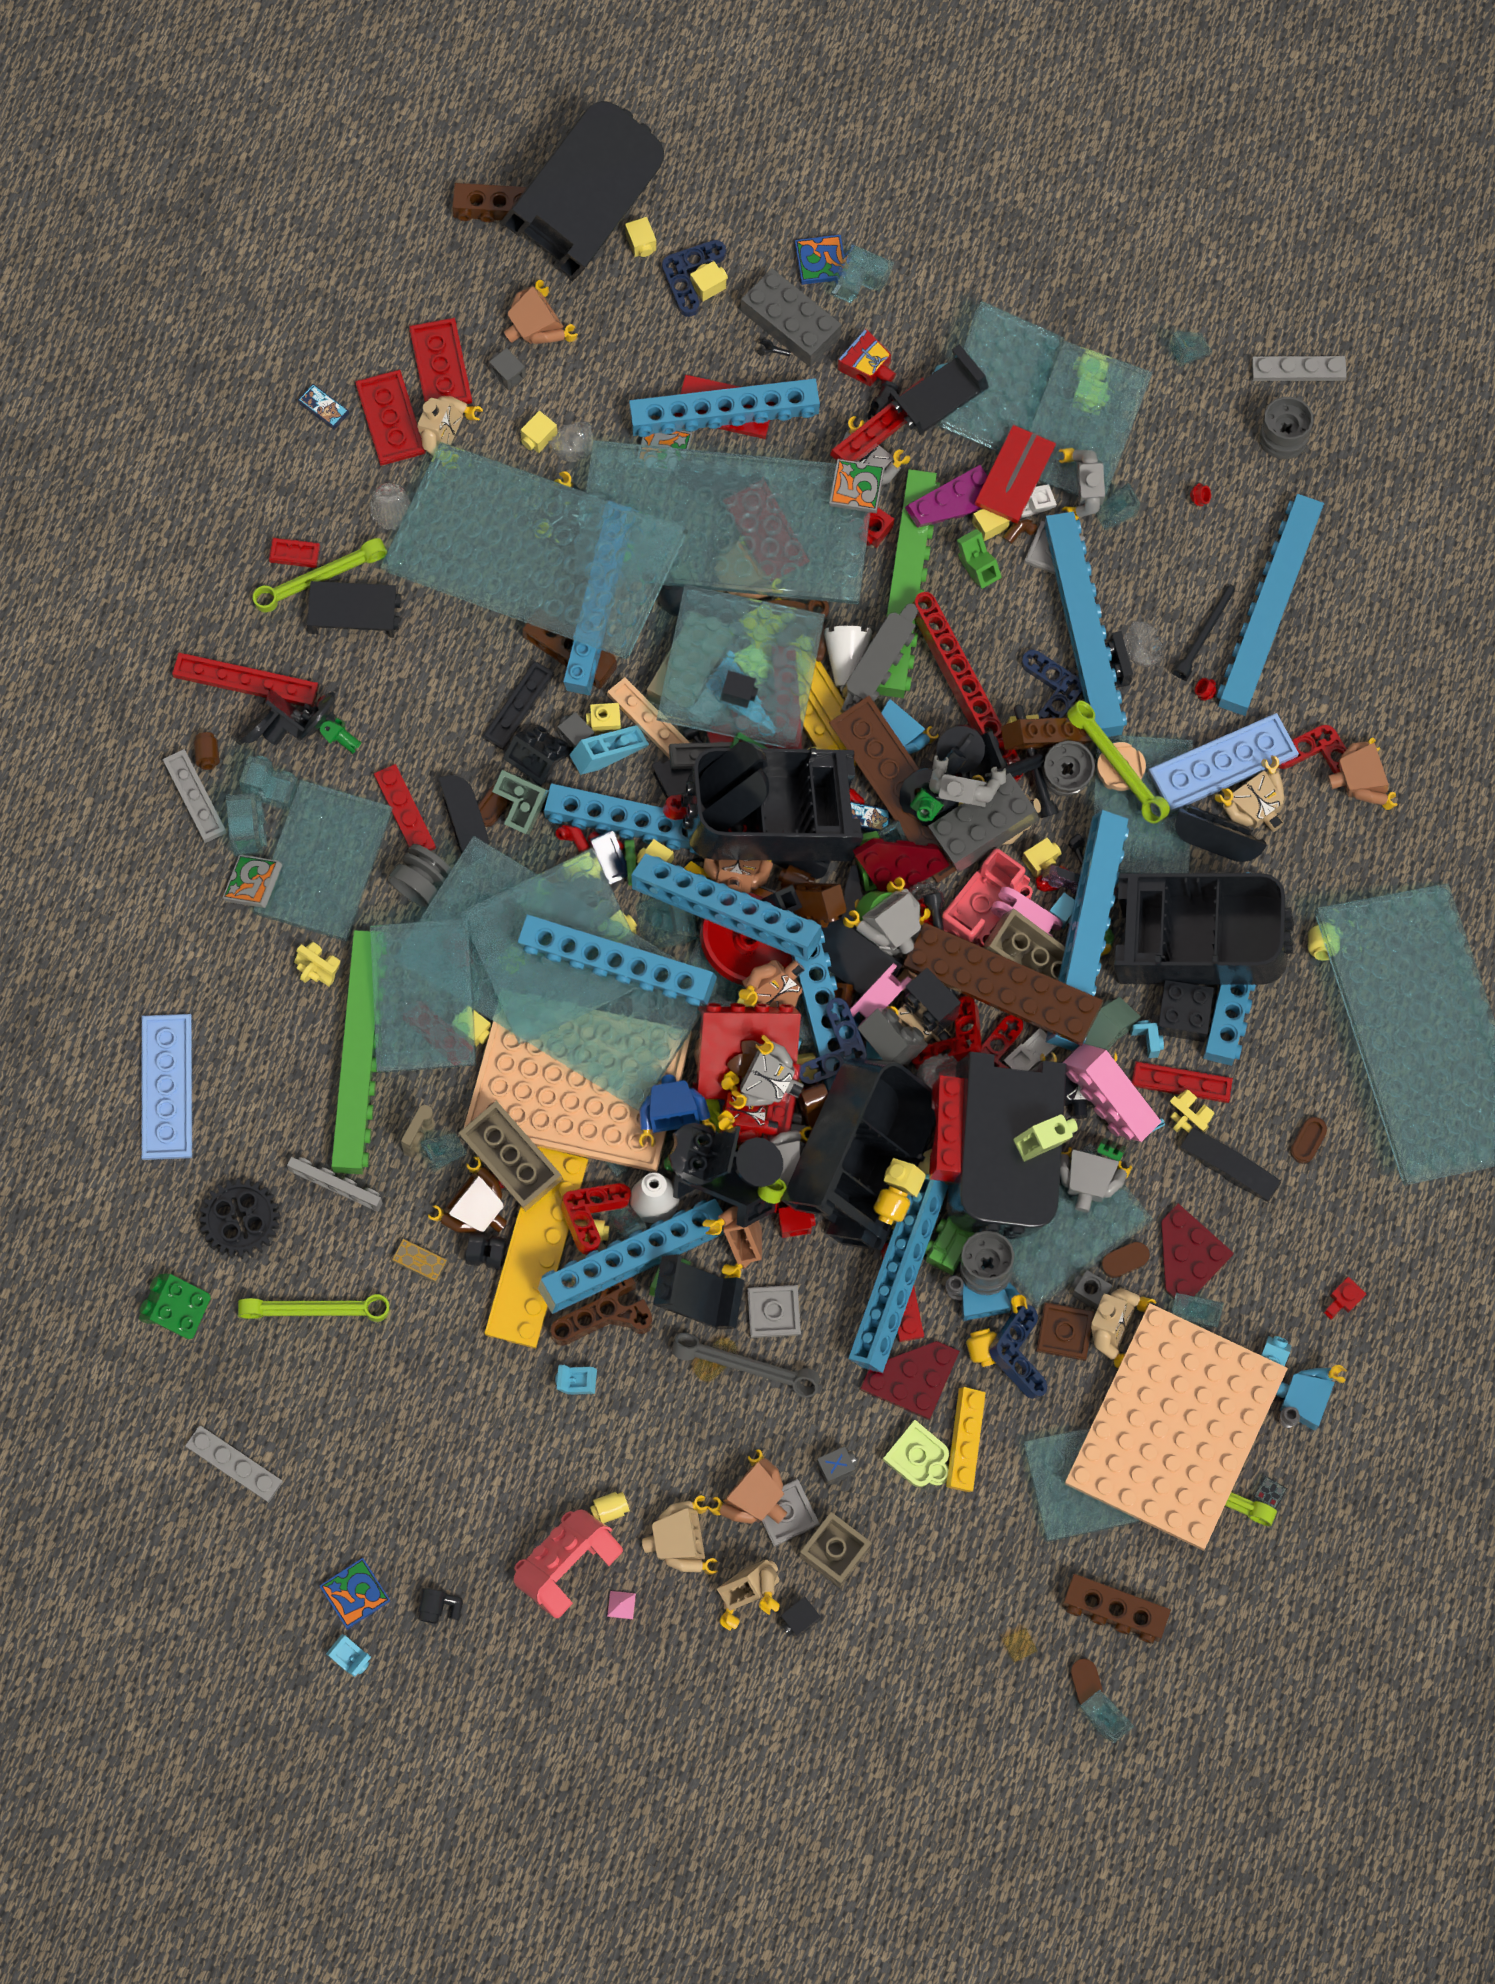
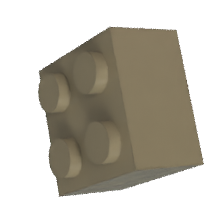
M830 1512L800 1551L799 1558L837 1587L841 1588L870 1550L872 1542L834 1513Z

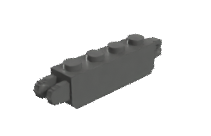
M907 604L900 614L896 612L890 613L884 620L842 688L845 700L840 710L841 713H844L867 696H870L873 702H875L880 692L876 691L880 683L882 685L886 684L892 674L888 671L891 665L897 666L903 656V653L900 652L904 645L908 647L915 637V634L912 633L916 626L912 622L918 614L915 604Z

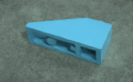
M635 725L582 739L571 752L570 757L580 775L611 765L647 747L649 743L641 729Z

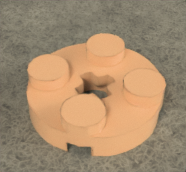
M1113 743L1139 778L1142 779L1146 769L1143 754L1128 743ZM1101 753L1097 761V774L1103 785L1108 789L1117 791L1129 790V786L1104 754Z

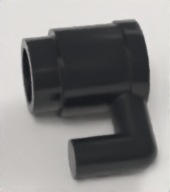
M422 1588L418 1607V1620L438 1624L439 1617L442 1616L444 1604L452 1606L449 1619L459 1621L463 1599L439 1590Z

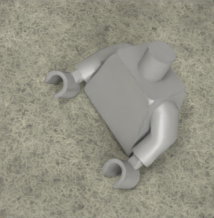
M936 755L933 761L929 788L931 792L939 794L938 798L985 807L986 803L993 799L1000 785L1006 783V768L1003 771L997 772V767H993L991 769V780L987 783L944 774L947 772L948 758L946 757L945 761H939Z

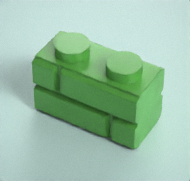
M948 1217L947 1220L942 1218L936 1229L939 1236L936 1241L931 1240L925 1254L928 1255L927 1263L953 1276L961 1261L964 1244L975 1233L959 1229Z

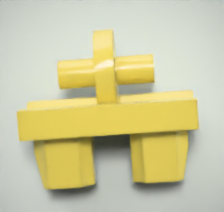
M314 942L306 947L301 944L297 948L298 954L294 960V963L298 965L297 969L302 972L300 980L305 983L310 978L315 982L320 980L330 987L339 969L340 960L334 956H329L326 960L320 958L322 949Z
M1188 1089L1178 1097L1174 1096L1170 1100L1171 1104L1184 1115L1181 1117L1176 1112L1171 1115V1118L1177 1123L1173 1128L1176 1132L1183 1128L1189 1133L1193 1127L1187 1122L1188 1120L1205 1132L1209 1128L1207 1124L1215 1113L1205 1104L1196 1114L1191 1111L1189 1107L1196 1101L1197 1097Z

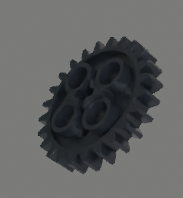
M237 1178L235 1185H232L227 1180L226 1188L218 1184L219 1192L215 1193L210 1190L209 1193L212 1199L203 1200L207 1208H200L201 1214L206 1216L199 1218L200 1224L205 1225L200 1230L202 1234L209 1233L206 1235L205 1241L207 1243L213 1241L211 1245L213 1250L220 1247L219 1252L222 1256L229 1251L231 1259H233L235 1253H239L240 1258L243 1259L245 1252L254 1257V1249L262 1253L261 1245L264 1243L267 1246H271L268 1238L277 1237L273 1229H280V1224L274 1221L281 1219L280 1213L275 1212L279 1209L278 1203L271 1204L274 1202L275 1196L273 1194L267 1196L269 1192L267 1187L260 1191V1183L258 1181L254 1186H251V1181L248 1178L245 1184H241L240 1179ZM234 1198L237 1199L243 1216V1222L248 1234L247 1239L243 1237L232 1203ZM251 1198L255 1200L253 1206L249 1208L242 1206L243 1201ZM224 1206L231 1208L227 1215L222 1216L218 1214L219 1209ZM255 1221L262 1223L261 1228L257 1231L249 1229L251 1223ZM235 1229L238 1231L236 1237L232 1239L225 1237L227 1231Z

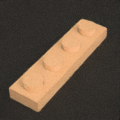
M625 677L607 691V696L614 703H619V708L669 759L670 744L690 743Z

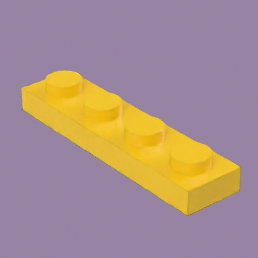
M966 1387L959 1388L946 1484L948 1488L965 1492L973 1491L986 1392Z

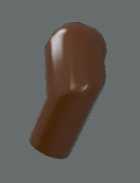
M1029 518L1019 520L1018 524L1014 523L1003 537L1012 544L1020 533L1027 532L1029 535H1033L1037 530V525Z

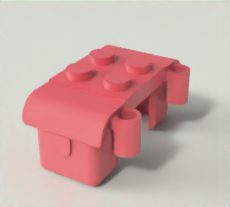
M994 849L983 862L978 872L976 871L943 912L942 922L944 931L983 947L984 941L988 939L1000 920L999 917L993 914L991 907L995 901L1003 902L998 896L1002 887H1009L1021 894H1026L1027 896L1025 897L1031 900L1033 891L1028 886L1031 879L1025 875V867L1000 849Z
M585 1510L565 1513L561 1518L562 1523L554 1528L541 1545L533 1550L527 1560H520L514 1568L516 1571L514 1575L516 1587L532 1598L539 1607L554 1618H560L573 1604L555 1583L587 1550L592 1555L597 1553L607 1566H610L623 1552L622 1546L609 1533L612 1529Z

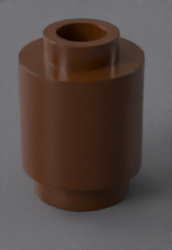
M210 732L197 734L193 742L196 765L203 770L214 769L220 763L218 740Z
M790 865L788 869L785 867L782 869L778 881L782 882L781 887L783 888L792 883H815L816 878L811 877L812 874Z

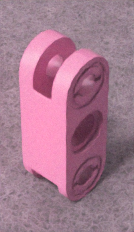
M1002 887L998 894L1003 902L995 901L991 907L993 914L999 918L1014 908L1047 934H1049L1050 929L1060 930L1063 925L1059 918L1009 887Z
M893 963L850 1009L853 1017L858 1012L865 1017L859 1026L877 1008H886L912 980L908 976L900 982L892 975L897 967L896 964Z

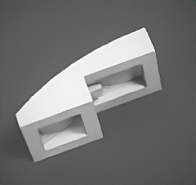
M1049 484L1035 488L1021 518L1056 507L1057 504Z
M1039 1028L1004 1061L1011 1069L1031 1071L1041 1062L1040 1055L1042 1053L1046 1058L1058 1046L1045 1042L1047 1034Z

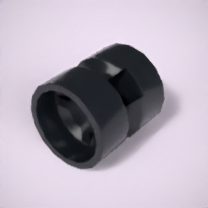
M471 1232L465 1263L474 1266H480L484 1263L487 1268L501 1270L506 1248V1238L492 1236L490 1239H487L485 1234ZM487 1246L491 1247L490 1257L485 1256Z

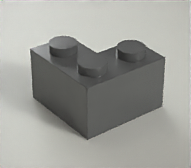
M877 1008L858 1027V1030L884 1061L909 1065L928 1046L924 1040L923 1033L916 1027H903L898 1021V1015L893 1010Z

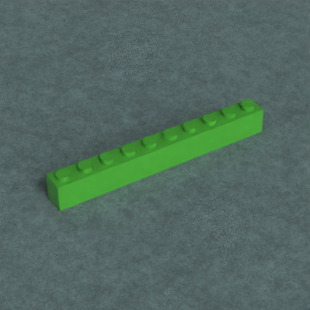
M908 470L887 616L895 612L900 614L907 604H912L916 596L924 592V590L920 589L921 582H926L928 568H923L924 560L929 561L931 547L926 546L927 539H932L934 525L917 528L905 507L940 487V482H936L937 473ZM913 633L915 637L908 647L905 645L902 647L900 652L903 653V656L897 666L891 665L888 670L892 673L885 685L880 683L876 690L880 692L879 695L904 698L905 691H910L912 677H907L908 669H913L915 655H910L911 647L916 648L918 633Z
M354 930L332 1157V1170L334 1173L363 1174L364 1167L368 1168L369 1153L365 1152L366 1143H371L372 1131L367 1128L368 1120H373L374 1105H370V1096H375L376 1081H372V1074L377 1072L378 1058L374 1057L375 1049L380 1047V1034H376L377 1025L382 1024V1011L378 1009L379 1002L384 1001L385 992L384 987H381V978H386L387 964H383V955H388L389 941L385 940L383 932Z

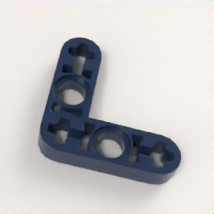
M718 240L709 241L668 255L663 259L662 270L682 315L692 317L699 311V299L688 273L696 271L703 264H709L713 261L716 264L722 262L726 256V246L723 242ZM716 248L719 251V255L712 253V249ZM703 251H705V255H707V260H705ZM691 255H697L701 260L697 264H692L688 261V258ZM669 263H673L674 265H676V272L678 275L674 276V272L672 268L669 267ZM677 282H684L687 288L679 291L675 289L674 285ZM687 295L689 303L693 304L692 309L685 306L684 297Z
M1037 650L1027 651L1022 658L1023 669L1055 690L1039 712V719L1048 718L1049 713L1053 716L1052 718H1064L1082 693L1080 679ZM1034 657L1037 658V662H1036V663H1037L1038 665H1036V664H1032V666L1028 665V662H1029L1028 658L1031 659V660H1032ZM1043 663L1047 664V665L1044 666V668H1043V670H1042V673H1040V672H1039V670H1040V667H1039V666L1042 667V666H1043ZM1048 670H1055L1058 672L1059 677L1056 680H1050L1046 677V672ZM1076 684V690H1072L1067 698L1065 694L1068 690V685ZM1061 701L1065 704V709L1056 711L1053 709L1052 703Z
M834 998L826 1006V1015L840 1049L801 1065L799 1080L805 1085H813L837 1075L838 1070L829 1071L826 1068L825 1063L829 1058H835L839 1061V1069L844 1063L839 1055L841 1053H844L845 1058L850 1056L852 1050L855 1049L856 1052L862 1053L859 1058H867L865 1046L849 1006L843 999ZM833 1004H837L838 1007L843 1006L844 1009L841 1011L842 1019L848 1017L849 1021H843L837 1026L835 1025L839 1018L836 1013L832 1014L830 1011L834 1007ZM843 1026L852 1028V1038L843 1039L839 1034L840 1028ZM821 1062V1069L825 1073L824 1076H821V1071L813 1075V1080L803 1076L806 1067L814 1070L819 1067L816 1063Z
M1027 1304L1028 1309L1025 1310V1307L1021 1306L1017 1308L1018 1313L1013 1312L991 1343L989 1353L995 1363L1028 1398L1034 1399L1046 1393L1047 1382L1018 1350L1038 1321L1037 1311L1034 1307ZM1011 1328L1017 1332L1016 1340L1010 1334ZM1016 1362L1020 1364L1022 1368L1021 1375L1018 1374L1015 1370Z

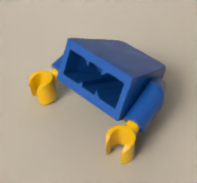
M674 1075L663 1076L661 1078L662 1084L654 1085L651 1088V1095L646 1097L640 1107V1129L643 1130V1134L639 1138V1143L643 1148V1141L646 1137L651 1138V1147L655 1146L656 1141L651 1135L650 1129L653 1130V1133L679 1129L681 1126L691 1123L700 1124L699 1121H702L703 1125L711 1127L716 1133L715 1125L709 1121L711 1116L706 1099L694 1088H689L686 1081L676 1082Z

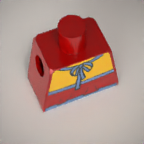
M867 329L861 333L838 360L837 370L870 387L878 378L882 381L892 382L896 376V373L888 368L891 363L890 352Z

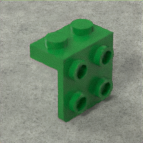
M158 1274L150 1284L151 1292L140 1307L139 1312L141 1314L138 1320L147 1324H158L185 1339H192L209 1304L210 1294L172 1274Z

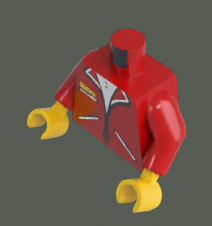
M730 1071L724 1075V1080L721 1083L722 1088L730 1090V1092L727 1094L722 1113L717 1117L720 1121L718 1124L720 1132L740 1126L737 1146H740L746 1140L761 1138L762 1134L776 1136L778 1122L765 1119V1105L744 1106L741 1109H737L729 1104V1101L734 1102L737 1097L732 1095V1091L736 1090L741 1094L743 1092H741L740 1086H736L739 1083L737 1074Z

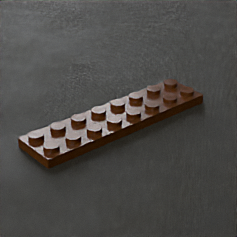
M867 696L830 721L829 724L847 750H854V761L906 838L911 842H915L916 845L927 846L928 843L938 845L928 826H922L914 815L905 813L902 810L899 802L900 788L904 780L914 771L919 770V768L871 697ZM939 845L938 847L948 860L950 866L933 875L937 883L956 871Z
M927 923L924 924L914 943L913 951L909 953L903 964L905 969L917 974L928 968L946 987L1080 1046L1083 1045L1103 1005L1102 999Z

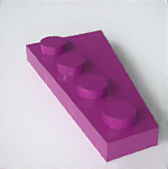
M981 465L908 504L905 509L917 528L976 513L982 510V508L975 506V501L988 476Z

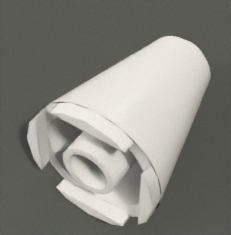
M834 626V631L829 632V627L824 629L835 686L840 688V692H842V688L870 644L872 636L870 628H867V632L861 631L860 626Z
M650 1173L640 1179L631 1190L630 1205L634 1214L647 1223H655L660 1220L665 1222L670 1219L677 1211L679 1205V1198L673 1197V1183L659 1173Z

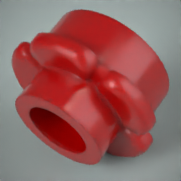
M1201 483L1194 486L1190 493L1192 502L1200 507L1208 504L1211 500L1210 488Z
M1202 678L1197 682L1195 694L1198 695V698L1206 701L1215 696L1217 691L1215 680Z

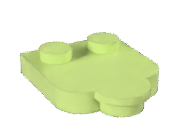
M914 1420L882 1460L915 1487H923L928 1483L942 1485L947 1481L949 1468L946 1464L949 1457L948 1448Z

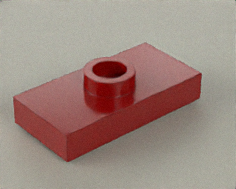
M273 538L269 562L317 568L320 543Z

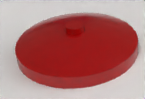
M747 893L751 897L756 898L758 900L764 898L756 894ZM703 919L700 942L705 957L720 975L734 983L744 985L742 981L750 976L755 967L768 964L772 960H777L785 968L793 961L791 954L709 920Z

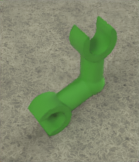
M634 839L624 840L629 886L632 885V873L637 867Z

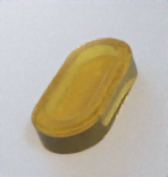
M727 1338L720 1339L711 1346L737 1354L736 1344ZM699 1358L695 1363L694 1371L698 1379L709 1382L719 1376L727 1366Z

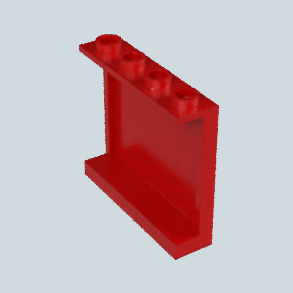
M708 1003L706 1006H698V1010L701 1013L697 1081L693 1083L692 1088L698 1091L705 1099H726L730 1090L723 1089L721 1083L724 1080V1075L731 1071L727 1063L733 1057L743 1053L742 1041L753 1040L763 1045L765 1041L761 1037L765 1035L770 1041L784 1046L792 1058L793 1064H797L801 1014L793 1005L779 1004V1007H770L768 1004L758 1003L755 1004V1007H745L741 1003H732L730 1006ZM738 1075L739 1083L736 1086H740L742 1076Z

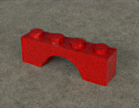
M940 1075L932 1086V1109L935 1111L936 1130L930 1154V1180L954 1182L961 1173L964 1078Z

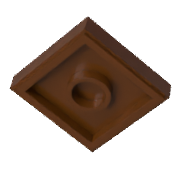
M1045 1302L1036 1352L1086 1361L1094 1311Z

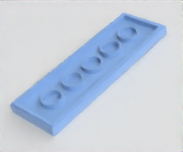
M1275 713L1150 768L1148 773L1161 797L1168 802L1171 813L1219 792L1222 788H1228L1268 770L1261 765L1262 759H1266L1270 766L1272 764L1271 755L1279 759L1280 765L1298 757L1299 753L1278 714Z
M192 1015L142 1016V1160L192 1158Z

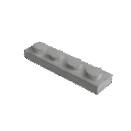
M1345 356L1252 357L1253 381H1345L1347 378Z
M185 749L164 758L163 762L204 843L226 834V829Z
M291 1157L287 1164L289 1172L378 1212L382 1205L381 1197H379L380 1194L370 1188L363 1190L357 1187L356 1182L345 1177L341 1180L335 1177V1173L327 1168L321 1167L319 1170L313 1167L312 1163L305 1158L299 1157V1159Z
M202 1426L197 1428L185 1445L187 1449L267 1503L271 1501L283 1484L281 1479Z

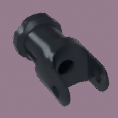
M887 380L881 382V390L871 403L867 415L868 420L871 419V415L875 416L893 401L890 394L891 390L894 389L899 395L900 387Z

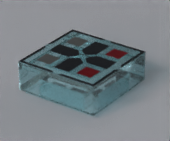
M1265 1476L1252 1499L1276 1509L1288 1488Z

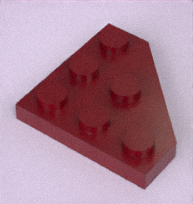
M872 838L853 850L856 858L878 890L882 892H888L887 884L890 881L898 887L894 882L898 877L902 878L905 882L903 888L909 890L950 866L938 845L931 843L924 846L916 845L915 842L896 840V842H885L881 838Z
M1177 1204L1161 1221L1165 1292L1184 1308L1234 1253L1180 1204Z
M935 1341L887 1360L883 1373L868 1370L860 1390L930 1420L960 1351Z

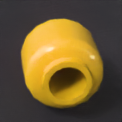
M889 1186V1189H882L874 1205V1211L880 1215L878 1220L890 1225L893 1224V1221L902 1222L911 1204L907 1198L908 1194Z
M989 1328L970 1333L971 1337L967 1339L966 1344L971 1361L973 1363H981L982 1367L995 1364V1361L990 1356L989 1347L997 1333L990 1332Z

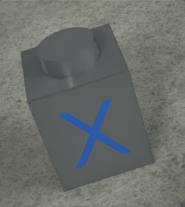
M845 1446L817 1458V1465L827 1486L855 1474V1466L858 1465L853 1452H848Z

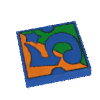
M841 235L795 240L802 285L847 279L848 275Z
M363 1558L320 1585L321 1590L347 1630L391 1602Z

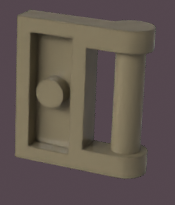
M422 1105L418 1109L401 1140L404 1154L411 1158L414 1157L416 1152L420 1153L426 1142L423 1138L427 1132H431L435 1128V1121L432 1118L433 1111L428 1105Z

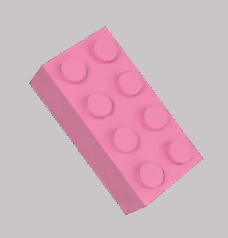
M1083 1044L1063 1062L1067 1064L1066 1075L1068 1078L1080 1086L1082 1096L1094 1104V1111L1099 1117L1107 1121L1109 1124L1107 1127L1113 1135L1125 1137L1127 1140L1132 1139L1142 1142L1161 1123V1120L1106 1049Z

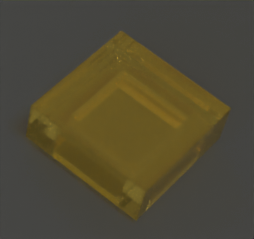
M1026 1628L1003 1639L1014 1663L1037 1652Z

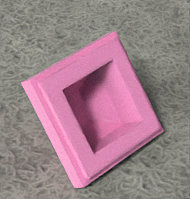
M610 1591L607 1617L633 1619L636 1593Z

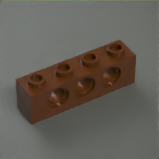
M455 183L452 207L453 217L461 221H470L471 219H481V221L486 223L493 222L494 220L501 221L526 187ZM474 203H481V205H479V206H474V205H472V204H474ZM497 204H504L503 207H496Z
M539 608L522 629L523 638L567 667L571 650H567L565 647L573 644L576 629L570 624L564 625L558 621L557 616L552 612H545ZM551 631L557 633L555 637H548L546 634ZM601 650L593 685L599 690L617 669L616 657L608 650Z
M1069 718L1019 719L1001 726L1005 750L1052 748L1059 742L1074 741L1084 745L1093 741L1084 729L1074 726Z
M1077 1574L1072 1576L1062 1605L1067 1608L1066 1612L1071 1615L1080 1617L1081 1614L1090 1616V1621L1102 1626L1109 1623L1115 1626L1116 1631L1129 1635L1130 1632L1140 1635V1640L1151 1644L1154 1641L1159 1642L1161 1640L1171 1609ZM1089 1595L1094 1596L1098 1601V1605L1096 1607L1087 1606L1085 1597ZM1113 1604L1120 1606L1122 1615L1113 1616L1109 1612V1606ZM1137 1613L1144 1615L1146 1624L1137 1625L1133 1620V1615Z

